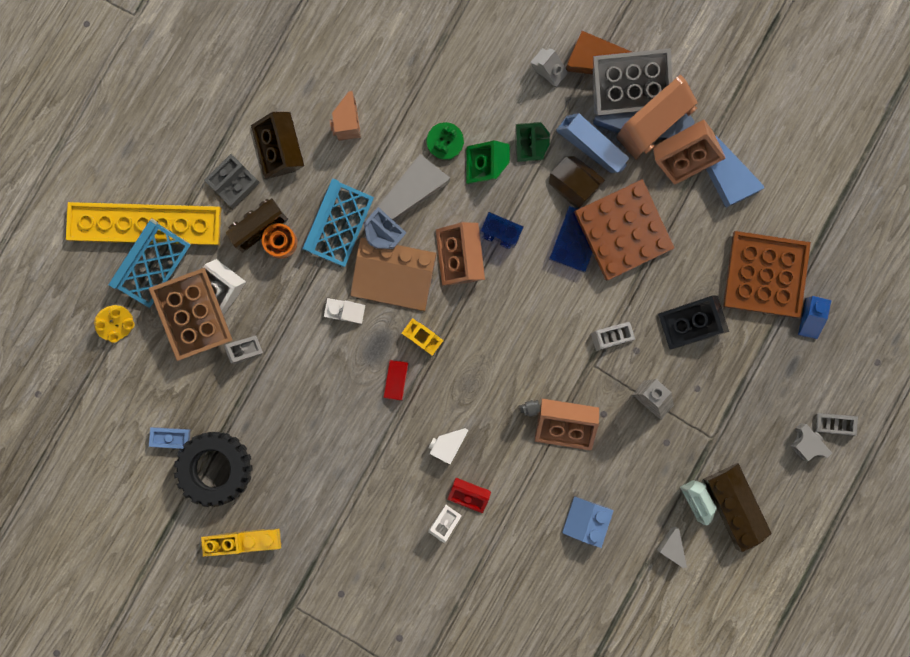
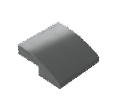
M232 154L204 179L232 209L260 183Z

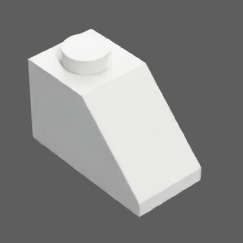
M463 428L440 435L438 439L433 438L428 447L431 449L430 454L451 464L468 429Z

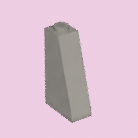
M420 154L378 207L393 221H396L448 185L450 177Z
M657 379L644 380L632 394L660 420L674 406L672 392Z

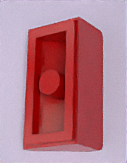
M390 360L384 398L403 401L408 362Z
M455 478L447 500L483 513L489 501L491 491Z

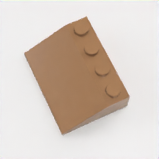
M361 238L356 258L351 296L425 311L437 254L396 245L393 249L374 248L368 243L366 238Z
M205 268L149 288L177 361L233 340Z

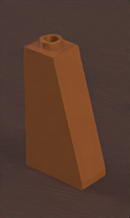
M581 31L567 63L566 70L568 72L593 75V56L631 53L632 51Z

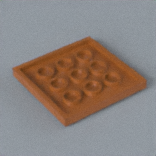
M643 179L574 211L606 281L674 249V245Z
M734 231L723 307L801 318L811 242Z

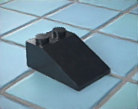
M712 295L658 313L669 350L729 332L718 295Z

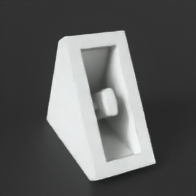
M445 505L428 532L445 543L462 515Z

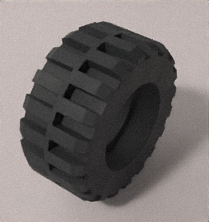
M207 432L192 437V440L187 441L183 445L184 448L179 450L177 454L179 457L178 461L174 462V467H177L174 479L178 478L179 483L176 485L178 489L184 491L182 495L185 498H191V502L194 504H202L203 507H218L238 498L246 490V485L251 480L250 472L253 471V465H250V460L252 459L250 454L246 452V446L242 445L238 438L232 437L228 433ZM208 451L223 453L230 463L231 472L229 479L219 487L205 485L197 473L198 460Z

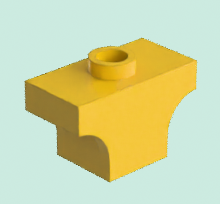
M413 318L401 333L432 356L444 341Z

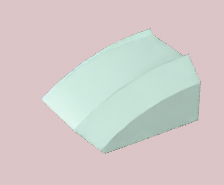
M692 480L680 488L697 521L704 525H709L713 520L717 506L709 496L705 488L706 485Z

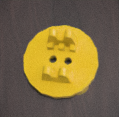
M118 305L108 306L100 310L94 320L95 331L99 337L112 343L118 342L127 336L135 326L133 316L129 310Z

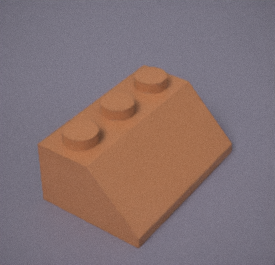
M704 119L655 145L653 148L655 162L674 185L726 159L714 132Z
M461 222L436 229L442 286L485 280L478 223Z
M542 399L535 442L592 450L599 426V407Z

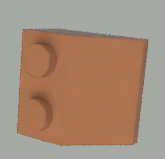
M349 91L332 112L333 119H330L333 136L336 135L339 141L361 138L356 100L353 91Z

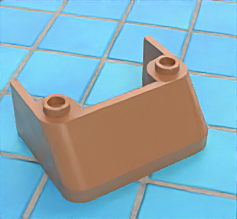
M679 75L630 118L618 133L617 140L636 160L643 152L645 154L650 152L655 147L653 145L655 140L686 114L690 116L698 109L696 107L698 102L684 77Z

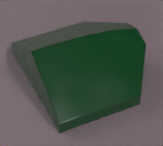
M542 122L515 124L517 162L543 160L550 145V133Z

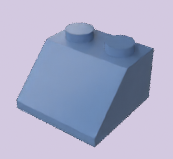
M574 496L562 533L602 548L614 510Z

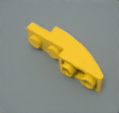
M280 529L250 530L201 537L203 557L281 548Z

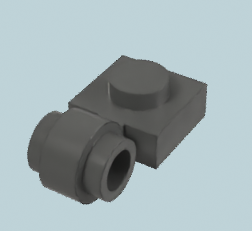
M530 400L525 402V404L519 405V410L525 416L529 415V417H532L540 412V405L538 400Z

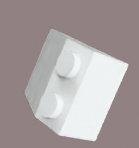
M216 259L206 263L203 268L206 269L224 315L238 297L246 281Z

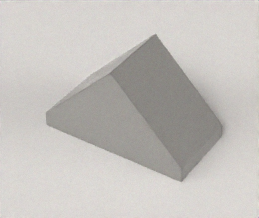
M256 336L224 345L231 364H239L263 353Z
M671 527L657 548V551L682 568H686L687 565L679 528Z

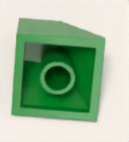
M493 140L467 146L466 184L497 179L510 163V144Z

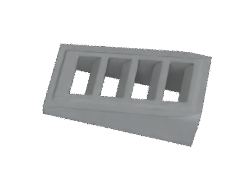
M630 322L591 333L596 351L635 340ZM621 328H624V330H625V334H626V337H627V338H625V339H624V336H623V333H622ZM614 330L617 331L618 338H619L618 341H617V338H616V335H615ZM607 332H609L611 343H609Z
M817 413L816 432L857 436L858 416ZM823 417L827 418L826 429H822ZM831 418H835L834 430L830 429ZM839 419H843L842 430H838ZM847 420H850V431H846Z

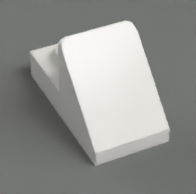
M327 298L324 317L362 324L365 305Z

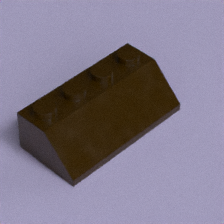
M739 463L703 479L736 550L744 552L759 545L772 534Z

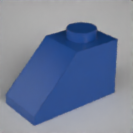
M815 296L805 298L798 335L818 339L828 319L832 300Z

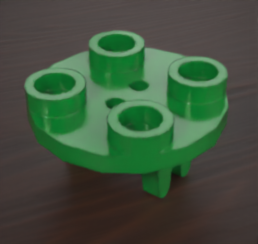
M448 122L438 123L433 126L428 132L426 139L427 148L430 153L442 160L454 159L462 151L464 145V137L460 128Z

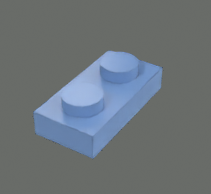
M150 427L149 447L183 449V445L190 441V429Z

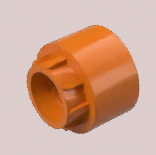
M276 223L267 227L263 232L262 245L271 256L284 259L295 252L297 237L287 225ZM278 237H284V243L277 246L275 240Z

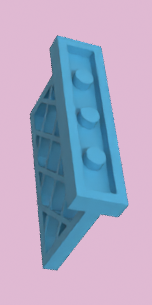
M332 178L302 250L345 267L374 197ZM341 188L349 191L350 199L341 202L338 195ZM363 197L369 201L366 207L358 209L355 199ZM353 201L356 211L346 214L342 204ZM340 205L344 216L333 219L331 210ZM358 213L360 222L358 225L351 227L348 216ZM345 218L349 228L339 232L335 221ZM333 223L336 233L326 237L323 229L325 225ZM350 230L353 239L351 242L344 244L340 234ZM338 235L341 246L331 249L328 239ZM325 240L329 251L324 253L316 251L317 243ZM343 248L346 254L343 262L335 259L333 251Z
M151 218L108 285L114 289H119L150 308L154 303L153 298L148 302L142 298L140 291L155 286L151 279L153 274L161 273L162 283L168 281L191 244ZM158 229L166 234L167 241L156 243L155 234ZM179 242L185 247L182 252L173 254L171 243ZM168 244L170 254L160 256L157 246ZM155 247L157 257L146 259L144 251L146 248ZM171 257L173 266L163 269L161 259ZM158 260L160 270L150 272L147 262ZM144 263L147 273L136 275L135 265ZM148 276L150 286L139 288L137 278ZM134 278L137 289L128 290L122 285L126 280Z

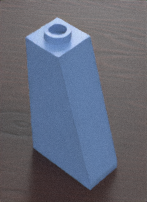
M577 113L566 116L555 130L610 173H620L627 166L626 162L629 157L581 114Z
M716 136L726 159L706 168L727 208L764 189V186Z

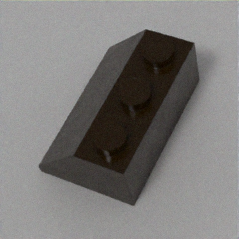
M271 112L251 125L264 179L293 173L304 167L291 112Z
M272 198L270 200L265 199L259 204L258 209L247 212L243 216L244 219L239 223L234 222L231 224L226 234L233 246L244 253L262 239L263 232L267 227L276 223L283 224L288 218Z

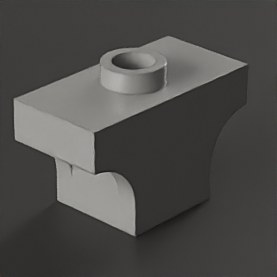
M542 48L531 61L537 74L546 78L555 87L558 86L568 73L556 51L551 48L548 51Z
M800 423L795 428L797 439L790 446L802 460L809 461L816 455L821 458H828L832 454L822 442L824 440L822 436L816 431L813 432L807 424Z

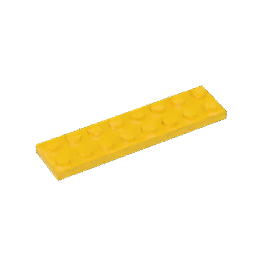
M68 202L66 240L135 243L152 218L158 224L191 245L220 246L221 207ZM158 229L155 234L156 243L167 241L166 234Z

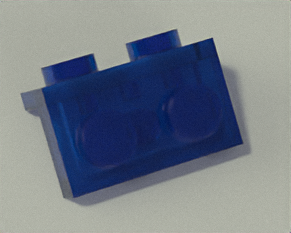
M488 212L480 234L483 235V239L490 242L496 240L500 242V246L510 249L511 247L515 248L524 226Z

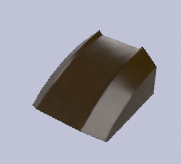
M566 156L552 170L549 178V184L577 210L605 181L597 172L575 156Z

